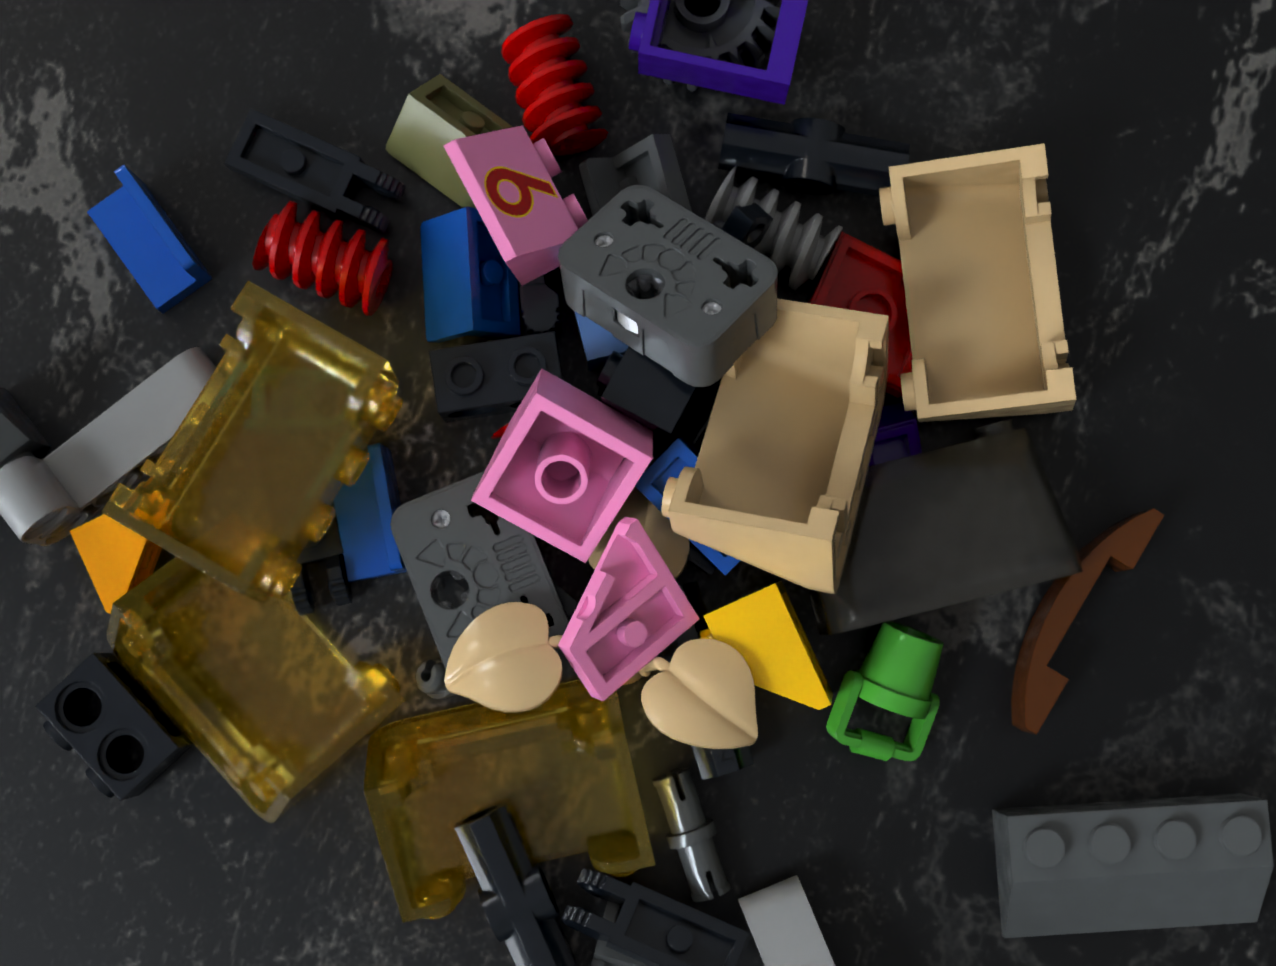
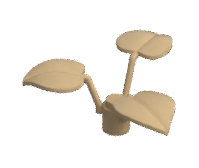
M634 487L592 552L588 562L595 570L617 523L625 516L636 518L676 580L687 563L690 552V540L674 533L670 521L663 517L662 513ZM508 602L496 605L476 617L458 638L448 659L444 678L445 686L450 693L469 698L492 710L518 713L537 708L551 698L562 679V662L558 653L554 650L559 648L558 644L562 635L549 637L547 617L542 609L536 605L523 602ZM703 638L687 641L676 649L670 663L662 657H655L623 684H632L642 676H649L651 671H660L644 685L641 692V702L645 714L652 725L671 739L707 749L741 748L753 745L757 741L758 726L755 687L751 670L744 657L727 643Z

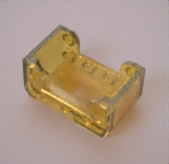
M248 280L230 308L234 313L242 317V321L236 331L238 339L236 340L228 334L224 336L219 345L226 352L157 463L155 464L147 459L140 469L150 478L146 482H141L136 489H130L119 483L103 508L102 513L243 596L264 604L273 595L283 599L291 590L302 569V565L296 562L309 540L317 543L328 530L336 513V509L330 506L343 484L351 487L359 479L370 457V454L364 451L377 429L385 432L391 426L402 407L403 398L396 395L399 381L388 360Z

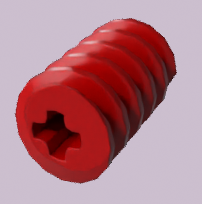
M566 14L545 16L521 26L506 38L501 49L503 59L510 64L509 79L514 86L518 87L515 95L516 102L522 109H525L522 118L523 124L528 131L533 132L530 140L532 143H535L544 138L553 156L573 155L587 151L600 144L608 134L606 129H588V125L598 120L602 112L598 106L581 107V103L592 97L595 90L591 83L574 84V80L584 75L588 68L583 60L567 61L566 59L578 52L581 47L576 37H559L569 31L574 24L571 17Z
M289 201L279 214H274L264 227L255 248L252 261L253 269L261 271L269 266L272 277L279 280H284L292 274L294 285L301 289H308L316 282L318 296L327 299L334 296L339 290V301L342 306L348 308L354 307L362 299L363 313L367 316H372L380 306L392 276L393 263L392 260L388 259L389 240L381 238L370 252L365 250V230L358 229L348 242L343 241V221L335 219L325 233L319 231L321 212L312 210L301 224L296 222L298 203Z

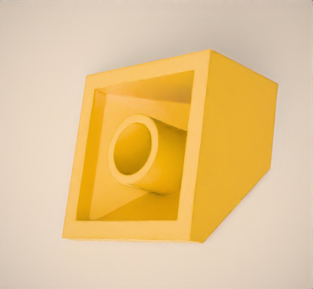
M782 581L703 615L708 628L700 631L701 638L719 640L736 649L750 667L755 686L817 710L831 705L833 692Z

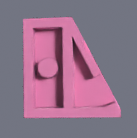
M625 516L617 523L558 644V647L591 697L601 701L606 700L700 619L638 519Z

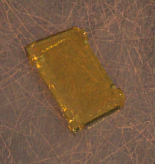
M234 513L116 600L112 605L106 635L110 647L121 663L247 805L263 820L274 823L402 706L405 699L399 693L400 686L398 681L385 666L380 663L370 665L364 661H359L351 666L306 615L300 616L293 600L271 577L274 566L271 556L275 553L271 540L258 526L254 524L248 526L237 513Z
M580 679L559 684L548 701L529 711L508 713L492 710L479 703H473L389 723L375 731L368 741L363 792L403 923L422 918L430 920L439 919L450 914L455 909L456 905L464 898L466 879L476 877L455 831V824L476 811L504 801L509 811L512 812L533 864L588 852L593 868L615 877L627 876L641 868L656 865L617 690L606 700L601 701L591 697Z

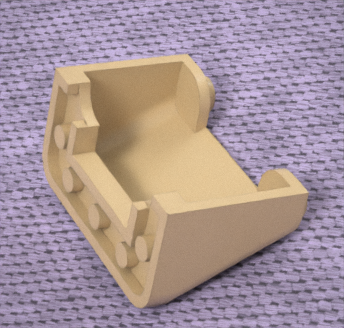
M1045 143L890 166L891 186L879 188L883 225L896 224L912 351V372L900 374L904 410H917L919 422L1072 411L1076 402L1073 368L1069 367V363H1066L1069 350L1068 342L1065 340L1051 227L1052 213L1050 201H1048L1046 182L1049 174Z
M777 298V320L774 325L759 340L757 339L722 376L695 468L685 466L680 472L679 478L669 477L666 482L661 511L663 517L670 519L671 528L674 533L804 588L831 594L837 592L884 406L888 379V315Z

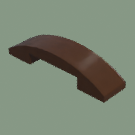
M1152 508L1137 512L1115 523L1084 546L1054 580L1031 619L1017 659L1011 701L1013 726L1023 732L1037 735L1069 680L1047 666L1103 568L1107 566L1115 572L1133 569L1164 517L1163 513Z

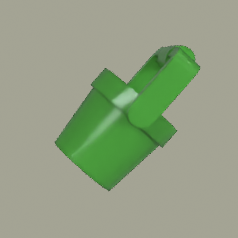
M885 620L860 670H849L845 674L827 721V732L839 743L849 746L851 752L883 761H888L891 757L904 761H914L920 757L939 708V697L931 692L944 643L920 630ZM860 697L888 711L913 718L904 743L894 741L890 736L860 728L855 730L848 729L847 725L857 698Z

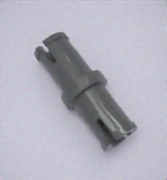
M683 767L670 771L671 776L666 777V774L659 775L652 779V782L657 789L671 830L666 835L669 847L678 851L693 902H703L714 898L711 891H717V894L721 896L730 891L731 886L726 879L712 838L717 834L714 821L705 817L691 776V768Z

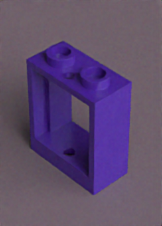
M650 0L647 13L636 11L630 34L629 50L638 52V74L785 105L808 0H782L767 70L660 48L671 0Z

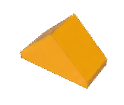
M150 492L69 531L107 613L121 617H137L180 501Z

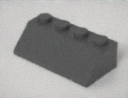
M1238 793L992 809L1002 937L1004 938L1253 923L1258 921L1274 867L1268 800Z

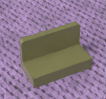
M439 74L408 94L386 144V151L462 208H476L443 145L455 139L507 129L512 126L443 75Z

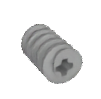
M735 166L717 191L704 220L711 224L716 220L726 222L735 206L740 205L743 207L752 205V203L758 204L773 218V221L762 241L754 249L763 255H769V259L777 267L778 274L787 267L791 268L789 288L796 290L807 280L811 279L813 281L842 232L843 227L838 225L825 237L821 236L822 215L816 213L803 225L798 223L801 203L794 201L782 212L777 211L780 191L772 189L761 200L756 199L758 179L752 176L739 188L733 186L736 172Z

